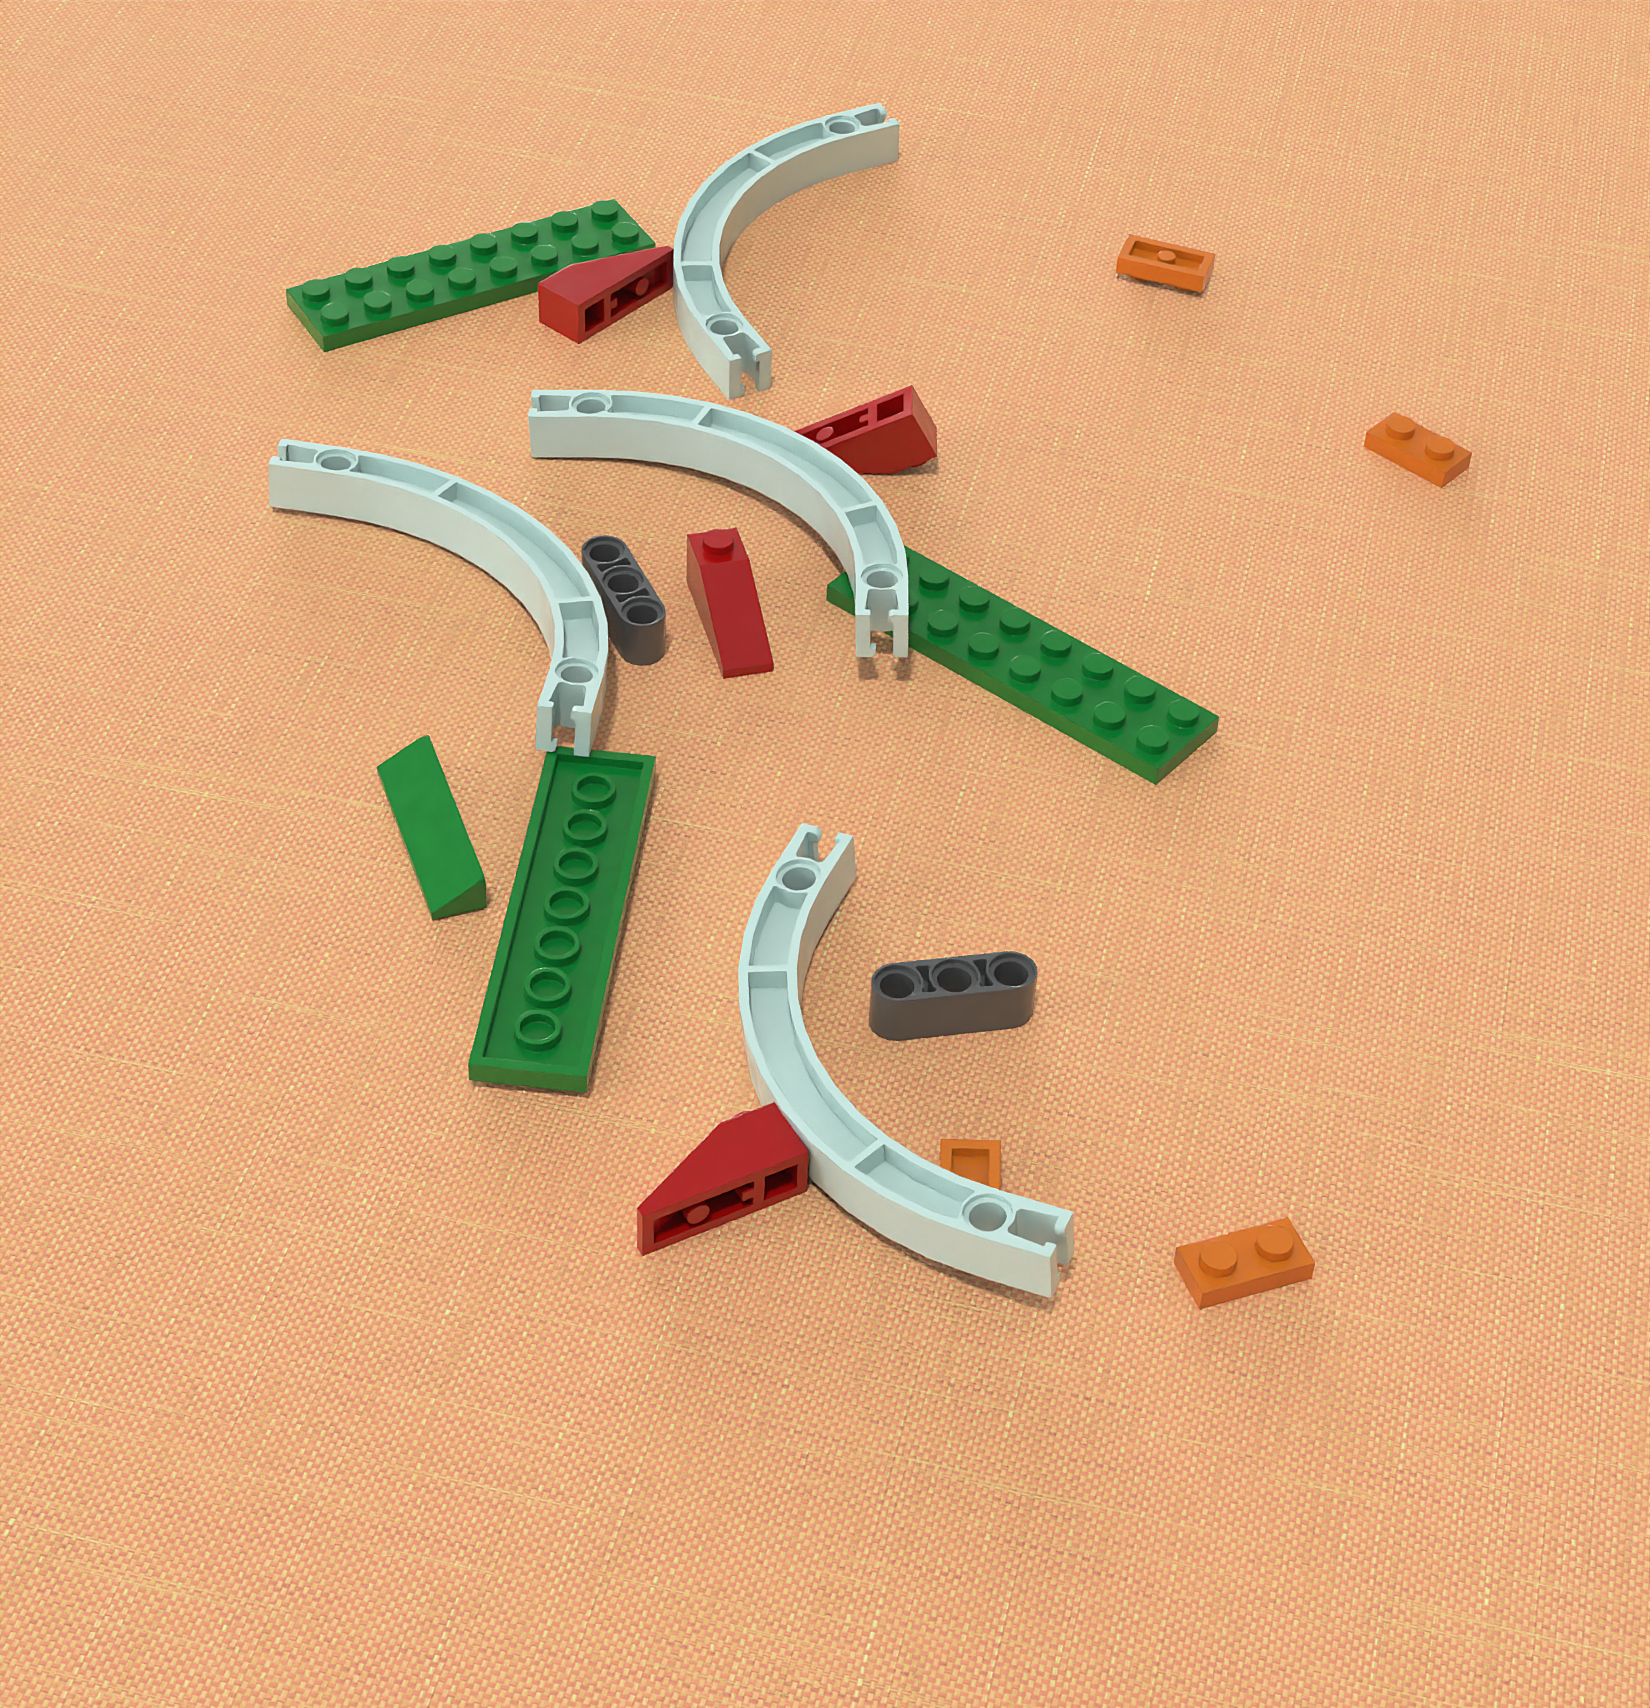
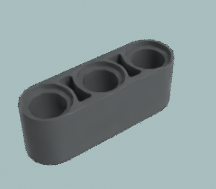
M608 535L595 536L588 539L581 549L582 565L589 573L601 597L608 623V636L619 655L630 664L645 666L659 662L665 654L666 611L662 601L631 551L621 539Z
M1015 951L897 962L883 965L874 972L871 979L869 1026L877 1036L890 1041L1021 1027L1029 1022L1033 1015L1038 975L1037 966L1027 955Z

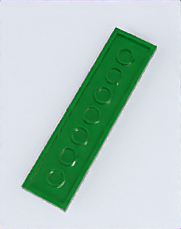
M615 199L600 200L589 206L571 211L556 212L552 216L531 222L516 223L512 227L491 233L476 234L469 239L451 244L436 245L429 250L411 255L396 256L388 261L364 268H352L345 273L324 279L308 280L302 285L287 288L286 299L287 305L323 352H327L538 292L539 282L570 264L656 248V243Z
M904 545L908 570V647L1155 785L1217 732L1218 715ZM845 571L827 584L826 601L855 616L854 594ZM893 631L883 632L893 638Z
M557 746L553 752H546L468 1062L469 1080L587 1093L655 778L656 756L591 749L589 757L574 755V748Z

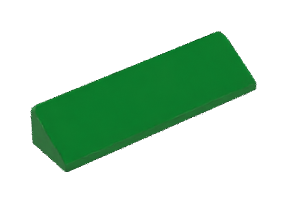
M425 735L378 765L377 774L431 919L433 920L487 908L486 882L482 868L430 736Z

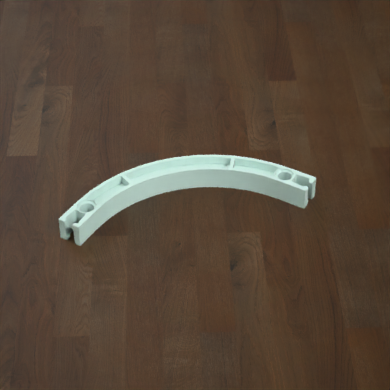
M880 103L800 123L766 137L745 148L722 164L702 183L689 200L679 220L674 239L673 304L678 326L688 348L703 370L728 400L741 397L745 393V387L741 384V371L746 372L755 381V388L759 392L771 389L772 349L745 319L733 302L723 281L721 270L730 248L741 233L758 216L796 192L825 180L898 161L900 123L895 118L884 122L887 118V111Z
M532 390V408H529L528 413L531 457L623 458L661 462L720 476L764 494L806 521L823 537L839 558L848 575L854 594L856 657L875 656L876 643H870V631H893V657H908V570L905 548L899 530L881 498L859 474L840 458L814 441L782 425L744 411L711 402L637 391Z
M281 438L278 444V457L272 456L268 464L269 506L366 521L428 540L479 566L506 586L523 603L538 624L548 645L551 658L550 669L537 704L535 749L549 752L555 751L558 738H553V731L557 726L575 728L574 755L589 757L601 720L606 694L608 623L601 597L589 573L574 553L551 530L523 509L495 493L460 477L422 464L383 454Z
M802 823L774 865L755 900L744 932L738 967L739 1008L743 1042L751 1081L761 1106L775 1102L782 1115L809 1151L808 1176L840 1206L885 1237L931 1260L981 1278L1052 1298L1060 1281V1273L1057 1272V1262L1068 1265L1074 1254L1073 1211L1004 1192L969 1180L919 1157L888 1137L863 1116L837 1088L818 1059L806 1032L801 1013L805 976L814 949L822 933L857 876L854 839L852 835L839 832L835 837V847L825 860L820 862L818 842L822 837V831L817 826Z

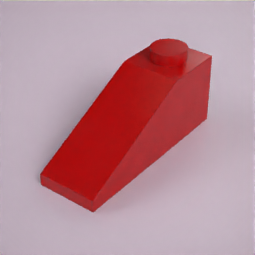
M661 246L570 264L538 283L539 322L577 344L584 342L673 288L674 249L669 246Z
M913 385L794 431L840 458L856 473H896L909 467L921 466L928 460L937 457V427Z
M737 527L687 534L686 582L723 679L773 672L774 662L751 564Z
M775 1102L752 1111L740 1112L731 1119L720 1122L637 1207V1248L642 1256L807 1192L809 1151L782 1115Z

